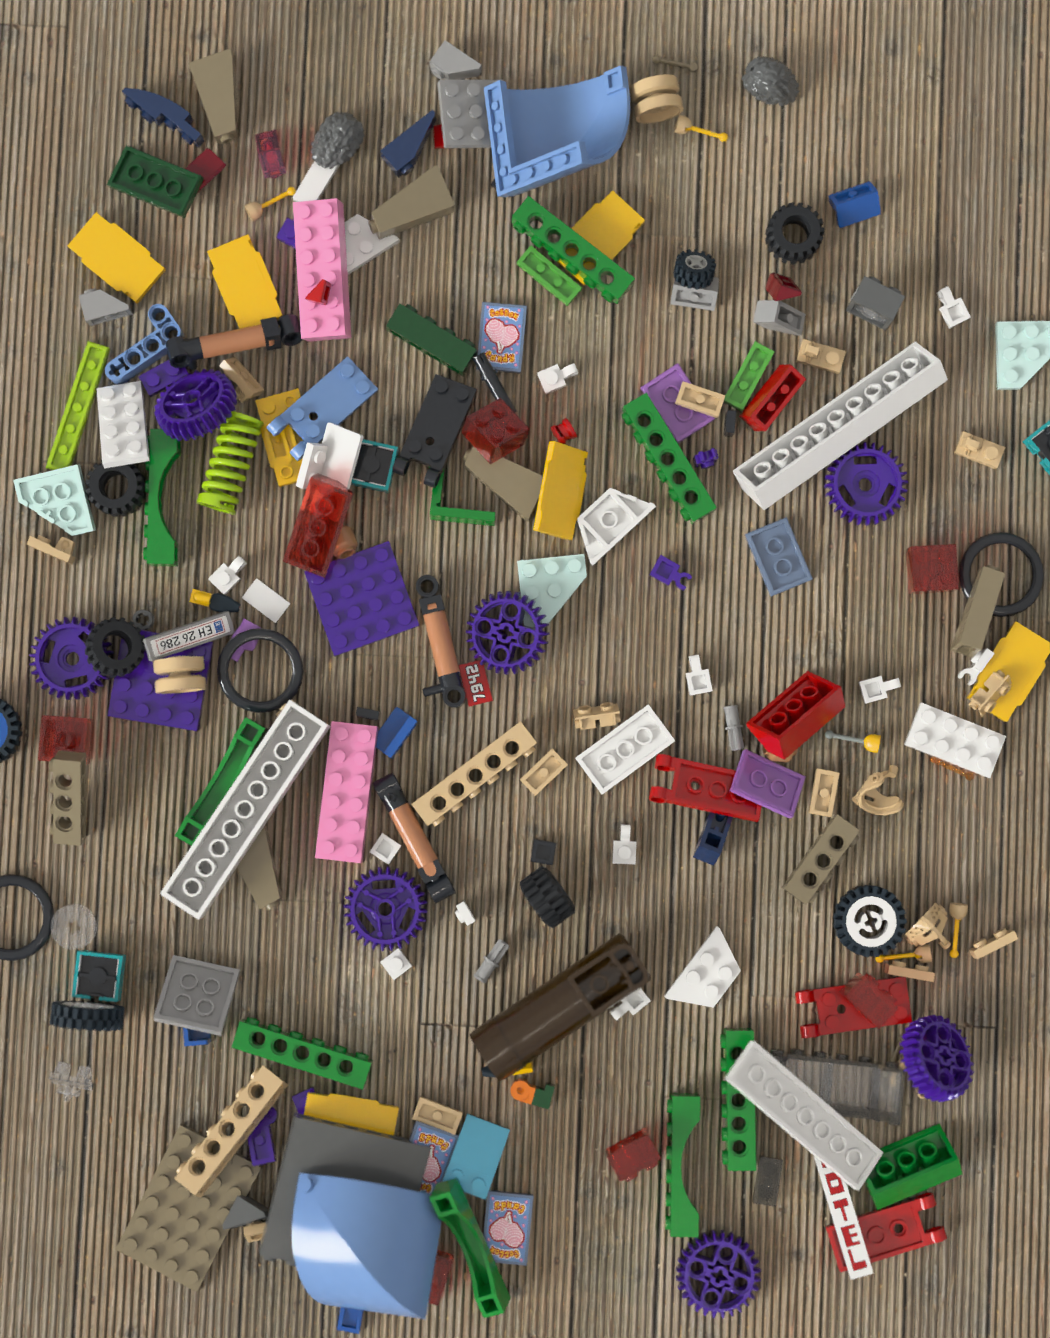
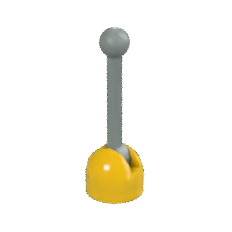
M831 730L825 732L827 739L837 738L863 743L866 750L878 753L881 735L870 734L865 739L835 734Z

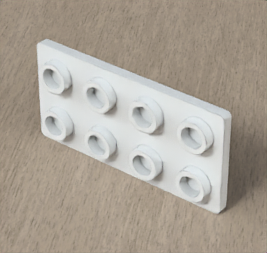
M327 423L322 444L307 442L296 486L299 488L310 489L305 505L307 510L335 522L341 521L363 435L336 424Z

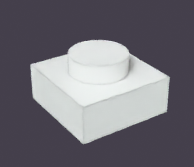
M382 833L370 850V853L389 865L402 845Z
M465 901L456 905L458 910L455 911V914L461 924L465 922L468 926L476 921Z
M400 948L380 962L393 980L412 967V964Z

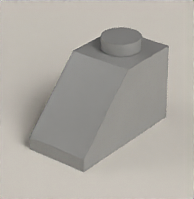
M444 40L429 61L432 74L441 80L443 78L445 80L478 77L482 73V65L446 40Z
M88 289L84 291V294L79 295L85 321L90 326L133 315L132 309L126 303L101 289Z
M762 300L757 302L753 322L768 330L801 336L806 314L782 301Z

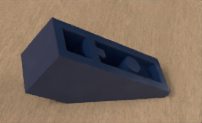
M431 110L380 150L382 159L398 178L401 175H408L414 169V165L436 122L434 110Z
M709 812L693 858L714 866L721 855L733 817Z

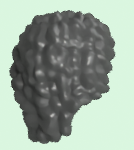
M758 56L748 63L742 81L744 88L752 96H755L756 100L763 101L769 105L779 104L780 107L795 101L799 94V83L795 79L796 76L792 74V70L786 67L783 62L773 57Z
M334 112L333 115H329L325 122L320 125L314 141L310 143L312 145L311 158L324 169L327 167L332 169L338 164L341 165L349 161L363 142L364 130L362 123L357 121L353 114L347 112Z

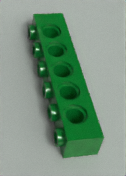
M530 196L524 200L512 215L513 228L520 234L526 233L531 237L530 241L538 248L544 247L548 250V255L557 262L560 260L566 264V269L575 276L578 274L584 278L583 282L591 289L596 288L602 292L601 296L609 303L614 302L618 305L633 286L635 278ZM533 221H540L542 226L535 229L530 224ZM556 234L560 237V240L558 242H551L548 240V237ZM569 248H574L578 253L575 256H569L565 251ZM593 262L596 267L592 270H587L583 264ZM609 275L613 278V282L605 284L601 278Z
M647 392L624 405L622 409L623 414H621L627 426L631 425L633 427L635 440L639 445H644L647 450L645 452L646 458L650 464L655 463L658 468L657 476L662 483L666 482L670 490H668V493L674 502L678 501L682 509L679 511L686 522L689 520L691 524H694L714 512L717 508ZM640 417H647L650 420V425L643 427L639 425L638 419ZM652 436H658L661 438L662 443L654 446L650 443L649 439ZM670 455L673 458V463L665 465L661 461V457ZM681 474L684 476L685 482L683 484H676L673 476ZM693 493L697 501L690 504L686 502L685 495Z
M247 1017V1019L240 1020L231 1048L362 1090L364 1089L373 1060L368 1059V1054L356 1051V1054L347 1052L346 1047L336 1044L334 1047L325 1045L326 1041L318 1038H312L311 1041L303 1038L304 1034L296 1031H290L289 1034L281 1031L282 1027L274 1024L264 1026L259 1024L260 1020ZM256 1032H261L265 1035L264 1043L259 1044L254 1040ZM277 1039L286 1041V1050L281 1051L276 1047ZM299 1046L308 1048V1057L303 1058L299 1056L297 1052ZM321 1053L329 1054L331 1063L322 1064L319 1060V1055ZM343 1060L352 1062L353 1069L351 1071H344L342 1069L341 1062Z
M724 1028V1034H720V1047L724 1048V1057H721L720 1066L721 1071H725V1077L738 1060V1058L731 1056L732 1049L741 1047L744 1051L750 1040L754 1041V1030L752 1028ZM727 1080L721 1081V1094L725 1095V1104H721V1116L725 1118L726 1127H722L721 1130L722 1141H726V1150H722V1164L726 1165L728 1171H756L755 1104L744 1095L741 1104H733L732 1097L737 1093H742ZM736 1117L744 1118V1124L739 1128L732 1126V1121ZM737 1140L744 1142V1148L740 1151H735L732 1148L733 1143Z

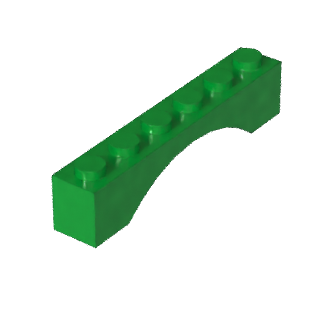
M150 429V435H147L150 461H146L149 480L145 481V491L149 495L148 502H145L144 507L145 515L148 516V524L144 525V537L147 538V547L143 549V558L147 560V564L150 566L178 567V543L170 534L164 520L162 492L168 472L181 455V441L167 436L162 429Z
M244 718L212 779L176 832L175 836L191 846L193 845L268 731L267 728L250 718Z
M671 1093V1099H667V1113H671V1122L666 1124V1135L670 1136V1146H666V1160H670V1169H666V1183H670V1192L665 1193V1206H669V1216H665V1230H669L670 1237H698L699 1213L685 1192L682 1182L681 1161L686 1140L700 1121L699 1093Z
M458 1178L437 1183L429 1197L438 1218L450 1228L463 1251L471 1275L474 1297L483 1318L505 1313L511 1299L510 1294Z

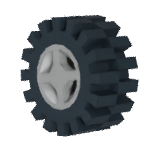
M688 249L687 252L682 251L681 254H678L674 267V278H676V281L681 282L683 287L688 285L687 288L689 289L692 286H695V289H699L700 286L702 289L706 288V285L710 286L716 269L715 259H711L712 256L710 254L705 255V251L699 253L698 249H694V252Z

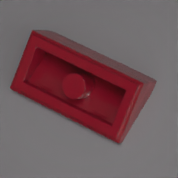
M206 148L185 169L204 178L198 190L199 192L226 167V164L211 149Z
M774 272L770 273L765 289L775 301L801 296V290L790 277Z

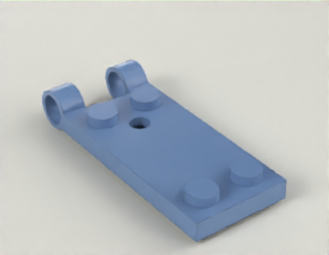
M347 356L286 411L276 417L266 428L275 437L290 425L303 439L290 451V454L299 461L304 456L307 442L320 443L323 440L327 423L339 426L378 391V388ZM311 413H316L318 418L316 420H311L309 418V415Z

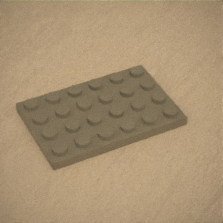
M180 1124L115 1250L197 1292L230 1230H223L222 1225L237 1196L243 1195L246 1197L262 1166H252L250 1159L236 1152L201 1198L195 1196L174 1178L178 1174L179 1166L191 1158L194 1147L198 1143H202L206 1136ZM215 1143L212 1146L211 1152L213 1155L219 1152L220 1144ZM200 1162L197 1165L198 1174L205 1170L204 1162Z

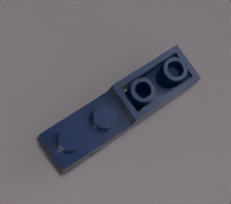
M124 88L122 90L126 98L124 100L125 103L133 110L138 108L142 112L141 116L150 124L155 122L160 127L164 122L172 131L177 129L182 133L181 138L189 145L194 143L199 148L204 143L201 133L190 125L194 121L191 114L178 104L149 91L133 88Z

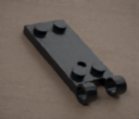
M435 374L402 451L395 460L393 473L405 476L413 460L430 467L425 475L424 484L436 488L477 395V389ZM432 438L434 439V444L427 445L426 440Z

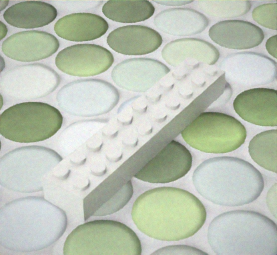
M917 342L912 343L734 469L733 472L741 489L763 510L767 509L946 382L948 379L941 360Z
M289 700L160 894L198 920L202 919L331 726L292 700Z

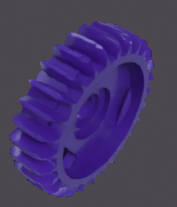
M203 369L199 372L195 370L194 374L187 372V376L180 377L176 382L172 381L170 387L166 386V392H161V398L156 400L157 404L154 406V414L157 423L167 436H170L172 439L177 438L178 441H181L183 438L189 441L191 437L196 440L198 436L204 438L208 432L212 434V430L215 428L220 429L219 425L221 423H227L226 418L232 417L231 412L235 411L237 394L231 381L225 374H221L220 371L215 372L213 369L209 371Z
M863 442L861 449H859L857 444L853 447V451L850 449L846 452V455H841L839 457L840 461L836 459L832 462L835 467L828 466L827 468L832 474H827L824 479L830 480L829 483L824 485V488H830V491L825 496H832L833 498L829 505L836 503L837 506L834 512L843 511L840 518L849 515V523L856 518L857 525H860L862 520H865V525L869 526L872 519L876 525L879 523V517L886 521L888 519L886 513L890 516L895 514L892 508L896 510L901 508L897 501H905V498L900 494L908 492V489L902 488L903 485L908 483V480H902V477L907 472H900L899 470L904 464L896 465L895 462L898 456L891 459L889 456L892 450L883 453V445L876 450L875 443H872L870 448H867L866 442ZM862 456L872 457L876 459V464H854V458ZM861 479L870 481L871 489L869 491L860 489L859 481ZM888 484L894 486L893 494L887 505L884 506L879 501ZM844 486L855 505L849 506L839 492V487Z
M63 617V624L60 620L55 619V627L48 623L49 631L41 629L40 632L43 637H34L39 644L38 646L31 645V648L35 649L36 653L29 654L30 657L35 658V661L29 663V665L37 669L31 673L32 675H39L35 680L37 683L44 681L41 687L43 690L50 687V695H54L57 691V698L61 699L65 693L66 700H71L72 694L76 700H80V693L87 698L89 697L88 690L92 693H97L96 685L104 687L101 679L109 680L107 676L100 675V671L92 669L94 666L88 663V656L85 655V642L80 638L84 632L89 635L95 623L90 622L86 626L87 620L84 618L78 623V618L72 617L70 623L68 617ZM52 640L55 641L50 661L46 663L44 661L45 652ZM103 640L102 648L107 656L114 654V651L107 650L112 643L104 642ZM72 652L77 653L79 656V661L76 665H70L67 662V657ZM87 676L88 681L84 684L71 687L66 686L65 680Z
M388 866L386 872L383 873L382 868L378 867V874H375L370 869V877L361 874L362 882L354 880L357 888L349 887L353 895L345 896L350 901V904H345L343 907L349 909L350 912L344 914V917L351 918L346 923L347 926H354L350 933H359L356 940L365 938L364 946L372 942L373 950L379 944L381 951L385 950L386 945H389L390 950L393 951L394 944L396 943L399 948H402L403 940L410 944L408 936L411 935L416 938L415 929L422 931L423 928L418 923L426 922V919L421 917V914L428 912V910L422 908V905L428 902L420 899L425 894V892L418 893L417 891L421 884L415 886L412 884L415 877L409 880L406 879L408 872H404L400 876L399 868H396L394 873H391V868ZM395 880V888L373 889L372 881ZM383 902L389 903L392 907V912L387 916L379 912V906ZM408 907L415 910V913L405 931L399 928ZM361 911L364 912L375 928V931L372 933L366 930L358 918L357 914Z

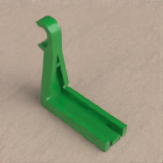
M443 470L438 485L432 490L430 520L495 526V512L441 507L444 480Z

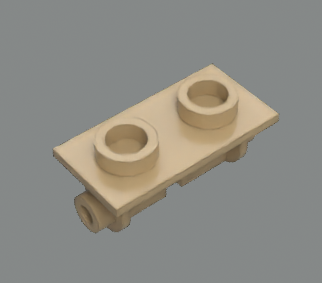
M1000 670L993 672L984 682V686L989 689L988 692L980 687L970 698L969 706L974 710L978 708L981 717L986 712L990 713L995 708L1001 695L1005 696L1011 689L1012 682L1010 676L1007 675L1005 677V674Z
M605 702L596 707L588 705L578 707V709L573 710L575 728H580V730L596 728L595 720L600 721V727L616 725V723L620 722L618 704Z

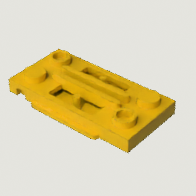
M612 190L600 204L595 203L571 229L613 260L632 240L633 234L645 223V220ZM569 248L565 251L569 256H575L578 253L574 248ZM559 260L558 263H559L568 273H570V272L566 269V266H567V265L564 264L562 261ZM593 262L583 264L587 270H592L596 267ZM570 273L582 286L585 285L583 282L584 278L578 274L575 276Z
M97 212L67 245L69 249L81 258V262L113 289L118 292L122 291L136 304L139 303L166 271L163 266L150 257L151 253L117 224H110Z
M248 234L207 251L214 267L212 271L229 314L235 317L239 329L260 325L261 319L276 317L278 320L283 316L276 301L277 292L261 254L255 251Z
M299 388L255 400L260 421L264 423L260 429L270 467L275 471L279 487L297 483L303 458L297 461L290 454V451L303 439L290 425L275 437L266 427L301 397Z
M549 441L534 531L565 540H573L575 523L580 515L587 474L584 461L588 456V452L556 441Z
M1016 621L1013 622L1005 637H1002L992 651L995 654L982 672L978 674L977 682L967 696V699L970 700L980 687L988 692L989 689L984 686V682L993 672L1000 670L1005 674V677L1009 675L1012 682L1011 689L1005 696L1001 695L995 708L990 712L1004 722L1009 720L1017 706L1023 704L1046 666L1045 660L1050 653V642Z
M308 1092L303 1115L394 1136L399 1107L381 1104L377 1100L353 1096Z

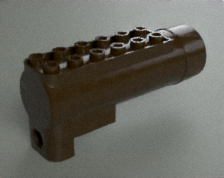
M619 933L506 1010L488 1019L471 1032L469 1036L488 1068L498 1081L501 1082L651 981V976L624 935Z

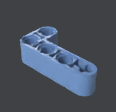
M152 305L148 311V317L156 330L106 365L105 374L114 384L126 383L168 354L166 342L169 340L168 333L170 331L177 330V336L184 337L182 329L164 305ZM164 312L165 317L160 321H156V314ZM152 343H159V348L156 351H149ZM139 355L141 358L140 362L131 364L132 357ZM125 363L130 369L127 370L123 364ZM116 369L119 370V373H120L119 376H116V375H115V372H114V371H115Z

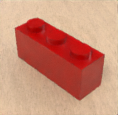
M791 364L779 365L739 417L754 431H766L806 381V378Z

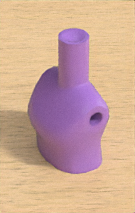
M243 618L241 625L234 632L232 638L241 632L260 627ZM258 640L244 643L234 652L231 659L238 662L244 650L253 651Z

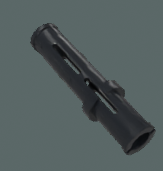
M485 352L472 358L482 375L480 377L482 382H486L504 418L517 412L496 375L498 373L497 370L493 369Z

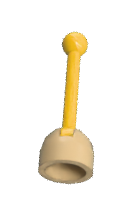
M678 116L674 130L675 133L687 134L693 130L719 138L722 142L728 139L726 133L719 134L692 126L688 117Z
M289 187L286 192L263 204L250 202L244 205V208L253 222L262 216L263 208L288 195L293 196L296 190L294 187Z
M951 902L949 904V913L955 919L953 946L949 953L952 958H957L959 955L957 951L959 922L968 912V905L963 903Z
M924 944L923 946H918L914 953L886 956L881 954L879 957H875V960L878 963H882L884 960L915 957L920 963L932 962L930 945Z

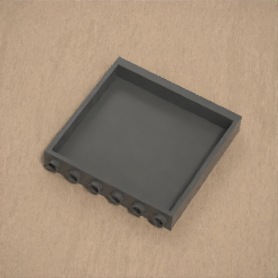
M294 1112L259 1246V1255L268 1261L274 1262L276 1259L284 1260L288 1265L296 1266L292 1242V1220L300 1173L353 1179L420 1192L431 1147L411 1143L408 1138Z

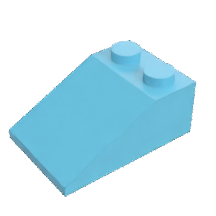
M467 1113L443 1181L458 1178L463 1192L485 1200L510 1129Z

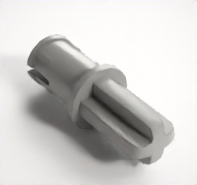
M738 705L723 707L727 724L725 730H728L730 748L732 751L744 749L741 732L743 725H740Z
M499 939L488 956H484L485 960L473 976L485 984L494 969L500 966L498 963L509 949V945Z

